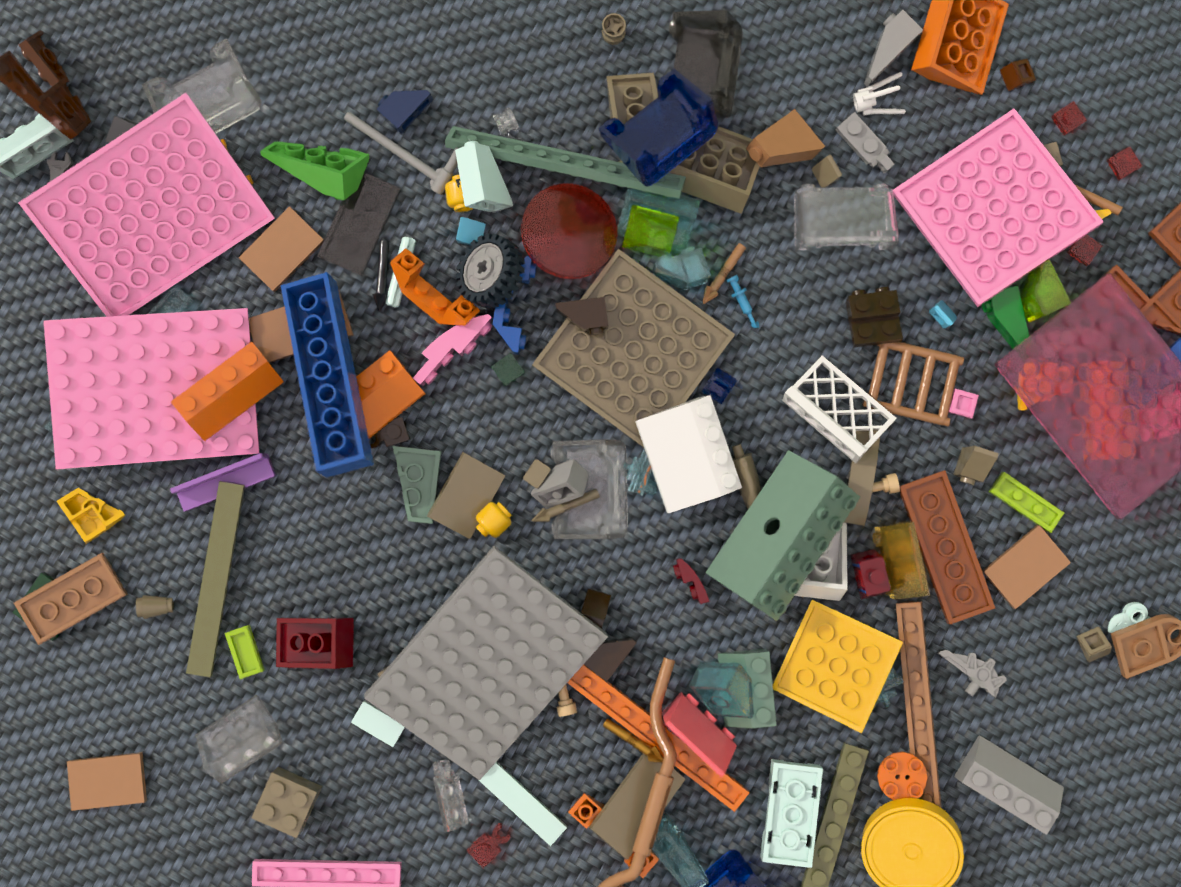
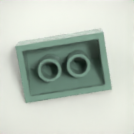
M767 649L718 653L724 726L738 728L777 726L769 651Z

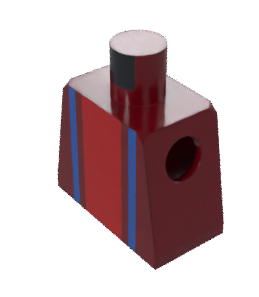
M874 549L850 554L861 600L884 595L891 591L882 555Z

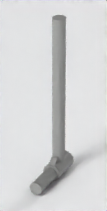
M351 112L346 113L344 116L345 121L431 179V189L440 195L443 194L445 185L452 179L453 171L458 164L455 150L445 167L434 170Z

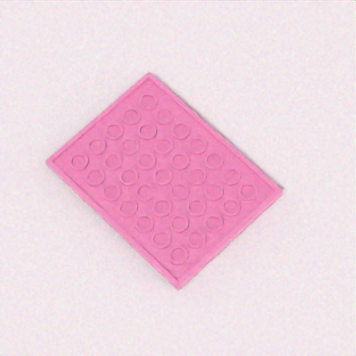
M187 92L19 202V205L106 317L130 315L275 219Z
M248 308L44 320L56 469L260 453L256 404L208 440L204 441L171 403L173 399L251 342Z

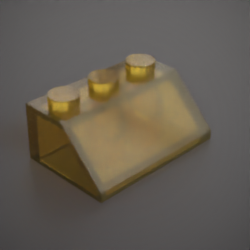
M900 521L876 526V532L873 533V541L875 546L879 547L880 554L883 556L891 591L886 593V595L895 600L929 596L928 583L914 522Z

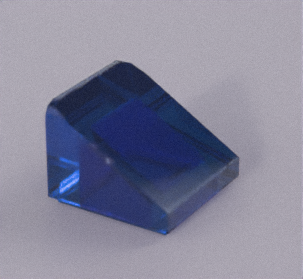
M716 368L701 392L710 395L712 399L722 404L737 380L720 368Z

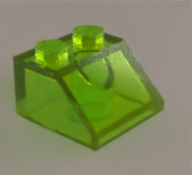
M1050 259L1028 274L1021 293L1025 319L1029 323L1071 304Z

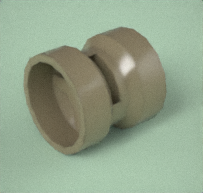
M616 13L607 15L602 22L603 39L612 45L622 42L626 33L624 18Z

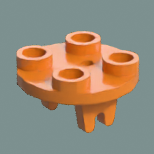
M901 751L892 753L884 758L879 765L877 778L883 793L892 800L919 798L926 787L927 773L920 759L911 753Z

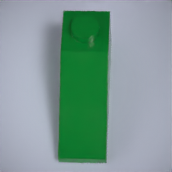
M1019 287L1006 288L982 304V309L984 313H987L990 322L1019 358L1026 360L1034 357Z

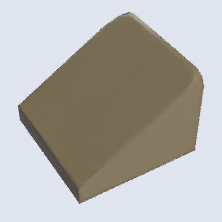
M828 155L812 168V172L822 189L837 182L842 176L832 155Z
M536 459L523 476V480L535 488H539L551 469Z
M1099 626L1077 636V640L1088 662L1110 654L1112 646Z

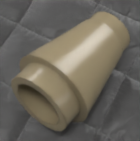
M148 595L136 598L137 617L148 619L174 611L173 598Z

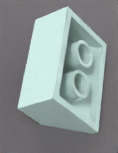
M38 114L31 123L19 126L14 131L15 133L7 138L0 139V172L15 179L74 140H70L43 116Z

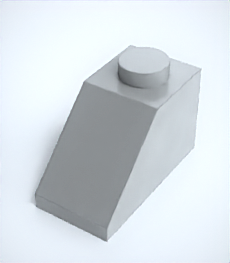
M574 459L561 463L549 472L539 488L532 490L531 495L545 508L582 497L589 473Z

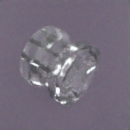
M510 107L506 108L501 114L495 113L492 115L502 137L506 136L511 130L517 131L520 129Z

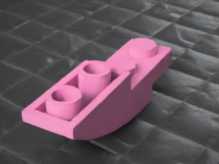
M489 314L475 317L467 325H456L439 336L422 352L429 360L413 379L422 386L426 383L429 385L437 377L436 371L440 366L443 365L445 367L453 359L454 355L452 353L454 350L461 356L464 353L470 354L477 345L475 341L480 335L484 337L492 329V317Z

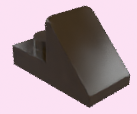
M588 589L581 613L601 629L606 618L611 595Z

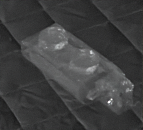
M449 760L434 762V786L444 832H450L469 823L459 776H456L454 771L451 770Z

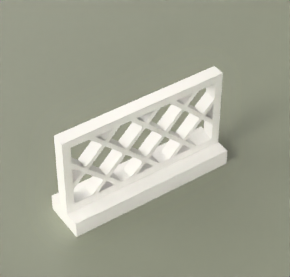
M823 356L785 392L782 399L783 402L854 463H857L862 458L864 453L896 420L894 415ZM823 365L829 370L830 378H817L816 370ZM813 383L814 395H804L798 389L802 384ZM817 383H830L831 394L818 395ZM834 383L846 384L848 386V394H835ZM853 398L865 400L867 410H854ZM818 399H832L833 411H823L819 407ZM836 399H849L850 410H836ZM867 414L868 426H855L854 415ZM872 414H881L888 421L883 426H873ZM837 415H850L851 427L839 425ZM878 430L877 433L873 436V431ZM856 431H869L870 440L863 445L856 439Z

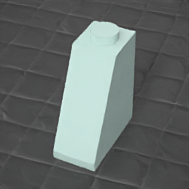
M469 141L464 144V147L455 150L465 207L495 213L513 206L512 199L489 146L479 144L478 141Z

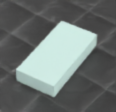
M365 700L351 721L354 725L394 747L405 728Z

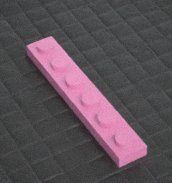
M254 859L252 862V886L401 887V862Z

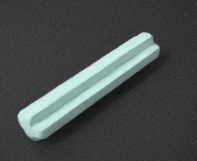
M403 237L398 254L405 248L413 253L416 240L410 237ZM393 272L386 304L391 307H399L402 292Z

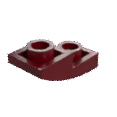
M677 558V564L673 565L676 578H681L683 583L692 581L693 585L689 586L693 600L697 599L699 604L710 602L706 590L694 570L683 559Z

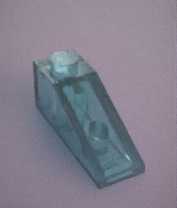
M667 813L662 815L652 851L682 887L705 886L709 883V880L682 832Z

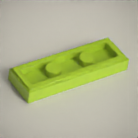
M1001 472L989 490L992 495L1036 525H1040L1048 533H1052L1064 515L1063 511L1005 472Z

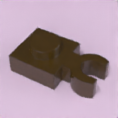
M404 418L393 419L381 431L377 432L374 435L376 441L370 444V447L375 449L383 441L386 447L409 441L410 437Z

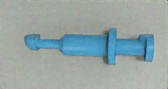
M737 275L727 279V283L730 282L735 292L731 294L732 298L736 297L743 313L748 315L751 326L759 328L758 321L755 322L751 314L752 307L744 293L747 289L740 288Z

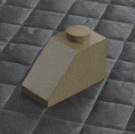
M978 446L963 447L954 476L961 477L960 482L974 485L975 482H984L999 453Z

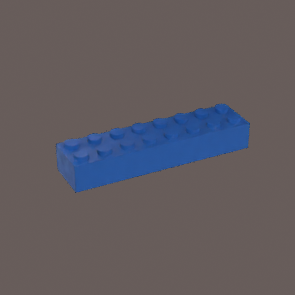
M328 272L281 285L316 472L328 478L374 465L337 282Z

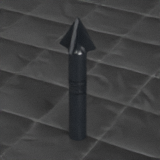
M384 240L380 241L376 293L372 294L379 312L385 305L387 298L386 275L389 241Z

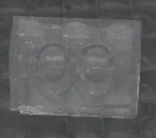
M258 695L253 696L195 735L204 771L221 784L283 744L278 725Z

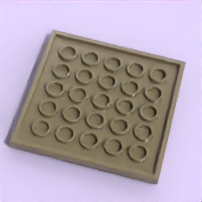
M618 249L581 298V300L598 297L605 298L608 329H603V334L589 335V331L583 332L566 319L532 366L644 448L635 421L685 403L735 334Z

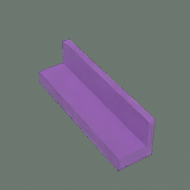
M260 453L170 488L171 493L178 495L183 511L187 512L215 501L219 481L243 484L245 488L276 477V473L269 455Z

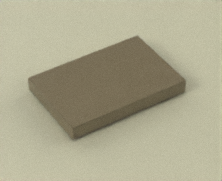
M462 452L427 516L470 539L476 526L479 524L476 520L477 513L492 501L505 475Z

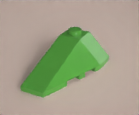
M276 141L260 151L261 156L322 194L334 197L337 200H345L358 190L369 161V154L348 148H340L339 152L327 151L326 146L304 149L303 144Z

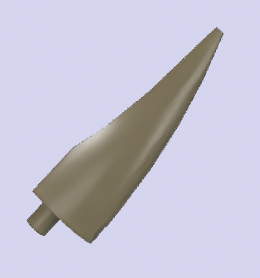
M741 444L732 446L735 458L732 460L742 486L739 492L747 509H749L762 488L751 453L744 454Z

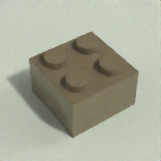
M277 767L272 771L251 818L297 838L302 833L323 786Z

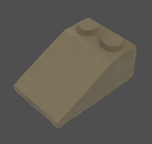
M654 73L607 76L614 150L638 149L651 140L650 134H663V121Z

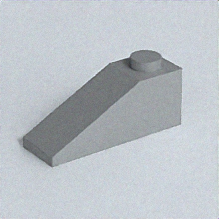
M904 10L897 16L894 13L891 14L883 23L885 28L880 35L864 82L867 87L923 31Z

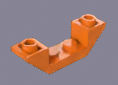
M407 248L391 260L390 264L402 294L438 324L465 326L480 312V309L466 300L463 295L452 303L424 280L419 274L425 263Z
M584 793L568 813L587 829L605 805ZM651 851L650 856L646 857L643 870L640 873L642 878L659 861L658 856L653 851ZM635 852L632 853L628 860L624 859V862L629 867Z

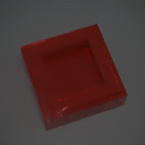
M1130 146L1107 159L1118 180L1142 167Z
M1086 235L1072 244L1067 253L1083 265L1088 266L1103 245L1089 235Z

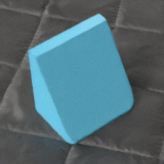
M461 217L456 237L457 243L471 246L470 243L473 240L478 241L479 236H484L486 224Z
M943 300L939 301L929 310V313L944 329L951 326L957 319L956 314Z

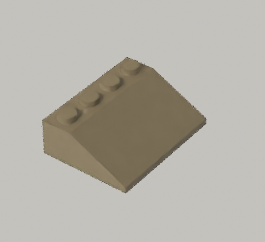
M677 111L655 170L685 176L686 180L682 192L742 214L760 166L750 157L749 152L746 150V147L753 139Z

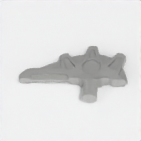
M948 650L938 651L937 653L969 678L971 682L965 692L972 697L979 688H983L988 694L996 698L999 687L1007 681L1004 675H997L993 668L995 665L994 659L989 658L984 662L977 659L975 653H969L966 656L955 654Z

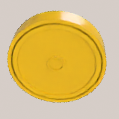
M901 798L885 803L872 813L863 830L861 845L863 863L870 877L880 887H951L961 872L964 853L960 830L956 822L946 811L929 801L917 798Z

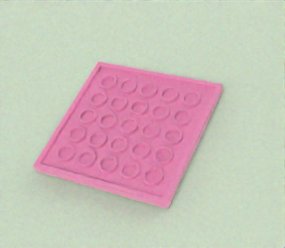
M1012 109L892 191L894 197L977 307L1103 223L1100 216L1015 109Z

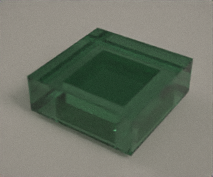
M511 353L491 366L505 387L525 373Z

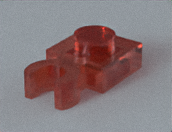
M501 823L494 827L491 836L484 832L467 848V852L482 868L486 867L501 852L502 849L498 844L508 842L511 837L510 832L504 837L498 835V830L502 828Z

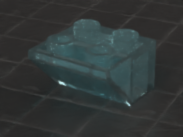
M694 246L685 248L680 251V255L674 257L671 254L663 255L657 258L658 262L654 263L652 272L656 277L684 291L706 284L711 276L702 247L695 249Z

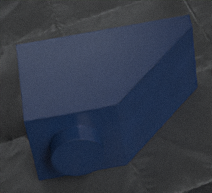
M428 90L393 91L389 96L385 95L379 101L377 111L398 133L402 134L433 101V98Z

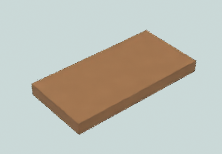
M338 289L347 335L351 337L354 336L340 290ZM285 306L249 318L253 342L269 363L294 355Z
M101 553L14 602V605L37 644L40 645L128 594L105 554Z

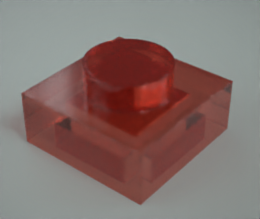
M1074 101L1051 116L1064 136L1087 121Z

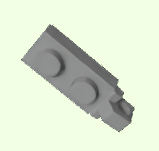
M855 112L836 128V132L866 165L869 164L871 167L877 165L884 174L894 166V163L887 156L890 153L887 147Z

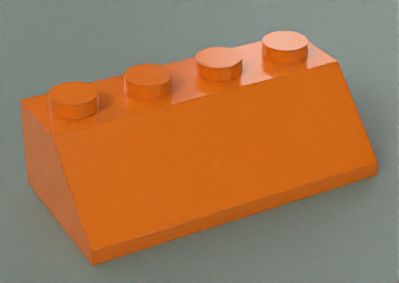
M250 342L173 399L171 403L193 430L206 441L283 384L284 381L256 345Z
M390 350L356 376L369 439L426 394L401 361Z

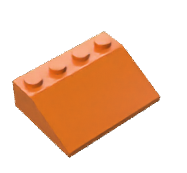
M931 0L911 70L929 80L982 95L1009 4L1003 0Z

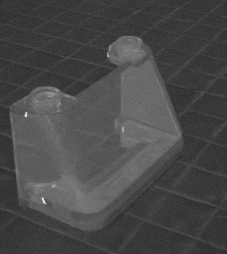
M227 38L211 48L210 57L214 62L213 64L172 85L166 78L156 77L142 84L154 113L187 92L215 133L255 113L261 107L262 101Z
M814 184L801 185V189L796 190L794 193L795 250H807L808 246L821 248L827 245H869V248H872L879 244V250H891L899 243L893 189L888 188V184L849 188H816Z
M607 439L553 441L551 458L555 464L559 465L574 459L589 473L584 493L597 489L600 498L557 515L552 522L554 539L624 538L628 527L627 453L624 442Z

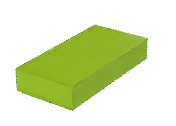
M250 625L225 633L240 679L265 671Z

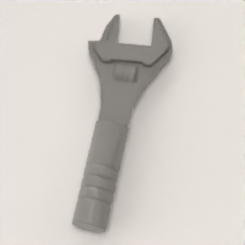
M56 151L50 159H47L50 169V182L66 172L72 165V159L68 152L65 154V161L57 160Z

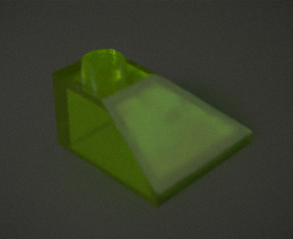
M632 204L622 248L669 259L680 217Z

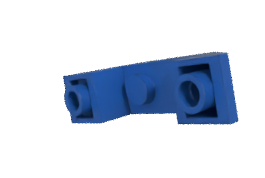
M526 256L524 258L525 264L521 265L525 268L524 273L519 276L523 277L521 283L530 284V278H535L537 264L533 263L532 256ZM505 298L506 303L503 305L499 304V307L495 308L493 326L512 352L519 355L520 349H525L526 335H522V328L504 326V323H509L511 309L507 308L508 299Z

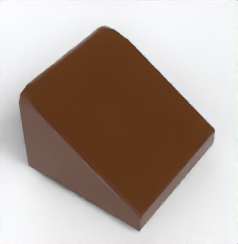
M1028 59L1011 62L1000 70L1008 91L1036 81Z

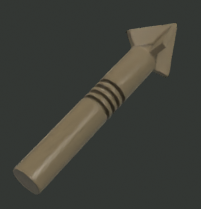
M597 489L584 493L582 497L563 504H558L549 509L542 508L532 521L550 522L552 517L600 498Z

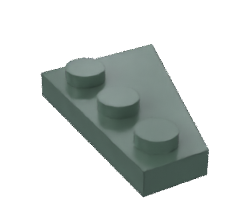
M393 446L408 521L433 524L434 520L429 518L427 514L437 497L442 452Z

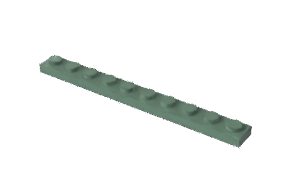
M455 126L451 128L445 139L446 148L464 147L466 142L478 141L479 144L489 146L493 157L502 161L542 168L551 172L569 174L574 177H583L620 187L633 188L670 198L680 199L686 180L685 176Z

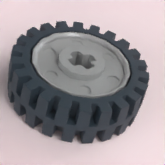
M489 233L485 234V237L479 236L478 241L473 240L470 243L472 248L467 247L464 250L466 256L461 255L459 260L462 261V264L457 265V270L460 273L456 274V279L459 280L456 285L460 289V294L466 300L487 309H491V307L497 308L499 304L503 305L506 303L505 298L511 299L513 297L511 292L512 290L517 292L519 287L516 283L522 282L523 277L519 275L524 273L525 270L521 266L525 264V261L521 257L523 253L519 250V247L498 234L493 233L492 235Z

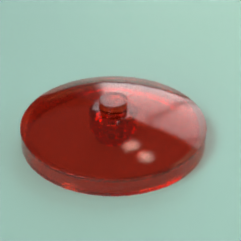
M563 183L545 188L530 201L522 217L521 238L527 254L539 268L556 277L578 279L597 272L609 260L617 242V224L611 208L597 193L581 185Z

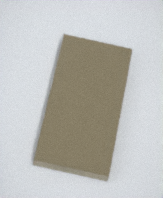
M645 754L641 755L588 827L626 860L634 852L632 850L654 777L656 772H660L662 765L660 762L648 761V756ZM675 769L672 772L674 780L666 806L685 781V778Z

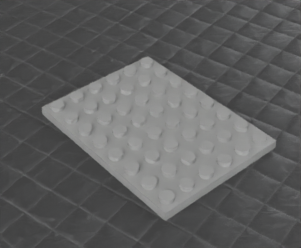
M493 546L364 694V699L480 780L608 638V635L502 551Z

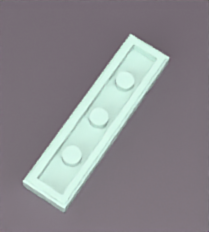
M498 762L479 780L550 846L567 829V825Z

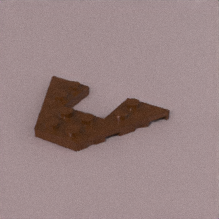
M39 30L21 42L19 47L23 56L36 66L40 77L52 87L43 92L10 50L0 56V81L71 140L92 121L84 110L78 96H72L66 85L69 79L58 63L54 52L45 47L40 37L43 35V32Z

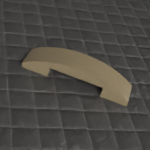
M878 430L873 431V436L877 433ZM856 431V439L865 445L870 440L869 431ZM880 437L857 463L851 460L847 486L858 494L860 499L844 521L845 523L865 526L873 490Z

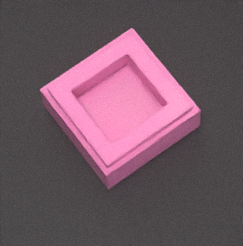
M954 389L949 413L972 419L979 395Z

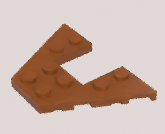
M1180 202L1148 234L1181 267ZM1115 265L1079 298L1080 301L1181 336V269L1149 298L1118 265Z

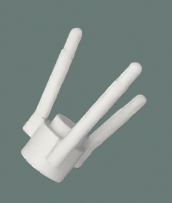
M899 72L867 88L857 90V93L853 94L856 112H863V116L869 114H905V109L872 108V106L876 105V97L898 91L900 86H894L877 92L873 90L894 81L903 74Z

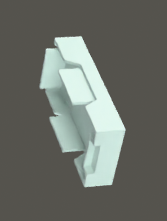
M771 759L766 823L760 854L762 862L812 868L823 768L820 765ZM774 781H778L777 792H773ZM813 785H815V797L812 795ZM772 830L771 842H769L768 832ZM807 835H810L808 846H806Z

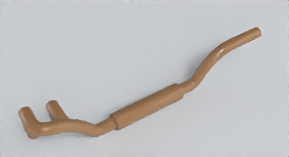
M666 657L663 658L650 702L651 726L657 743L664 754V759L660 772H656L633 845L632 850L635 853L630 867L608 877L598 887H625L622 884L633 881L640 875L646 857L651 854L674 780L672 772L676 763V751L665 731L662 719V704L675 660Z

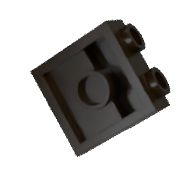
M880 287L875 290V293L867 294L865 290H856L847 297L845 304L853 348L895 343L903 340L899 320L901 312L896 290L890 291L889 287Z

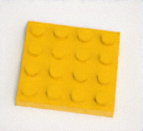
M811 600L773 683V690L863 733L904 642Z

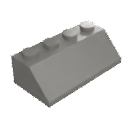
M979 735L954 777L1047 835L1060 814L1064 787Z

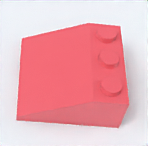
M680 692L662 712L665 725L722 777L726 773L737 747L733 741L735 736L726 727L723 729L719 728L715 724L717 719L708 710L702 712L697 707L699 702L690 693L684 695Z

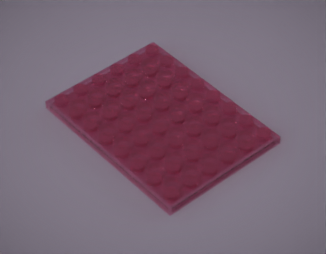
M1111 273L1105 274L994 364L1117 520H1122L1181 471V361Z

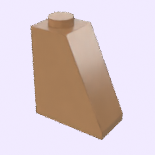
M794 109L756 136L746 147V150L760 167L812 160L821 152L825 145Z

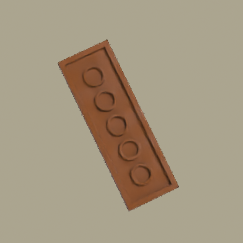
M943 470L900 485L901 498L947 624L950 625L995 609L946 471Z

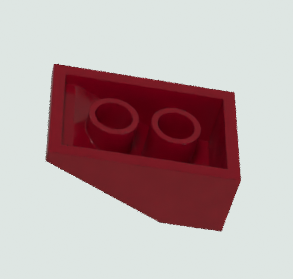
M277 618L276 667L323 669L353 667L354 618Z

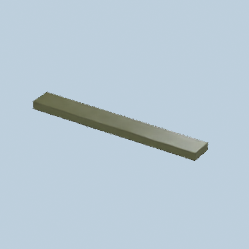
M219 481L186 674L211 677L213 674L245 489L243 484Z

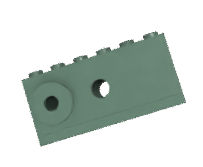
M788 450L706 573L777 621L785 612L794 595L800 590L802 583L808 574L812 572L823 552L827 550L829 543L837 531L841 529L850 512L855 508L860 496L834 474Z

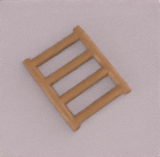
M903 342L877 345L879 350L869 395L891 414L949 426V409L959 365H963L964 357ZM889 349L903 352L891 403L877 400ZM912 355L926 358L915 409L901 406ZM936 360L950 363L938 415L924 412ZM864 400L862 405L867 407V403Z

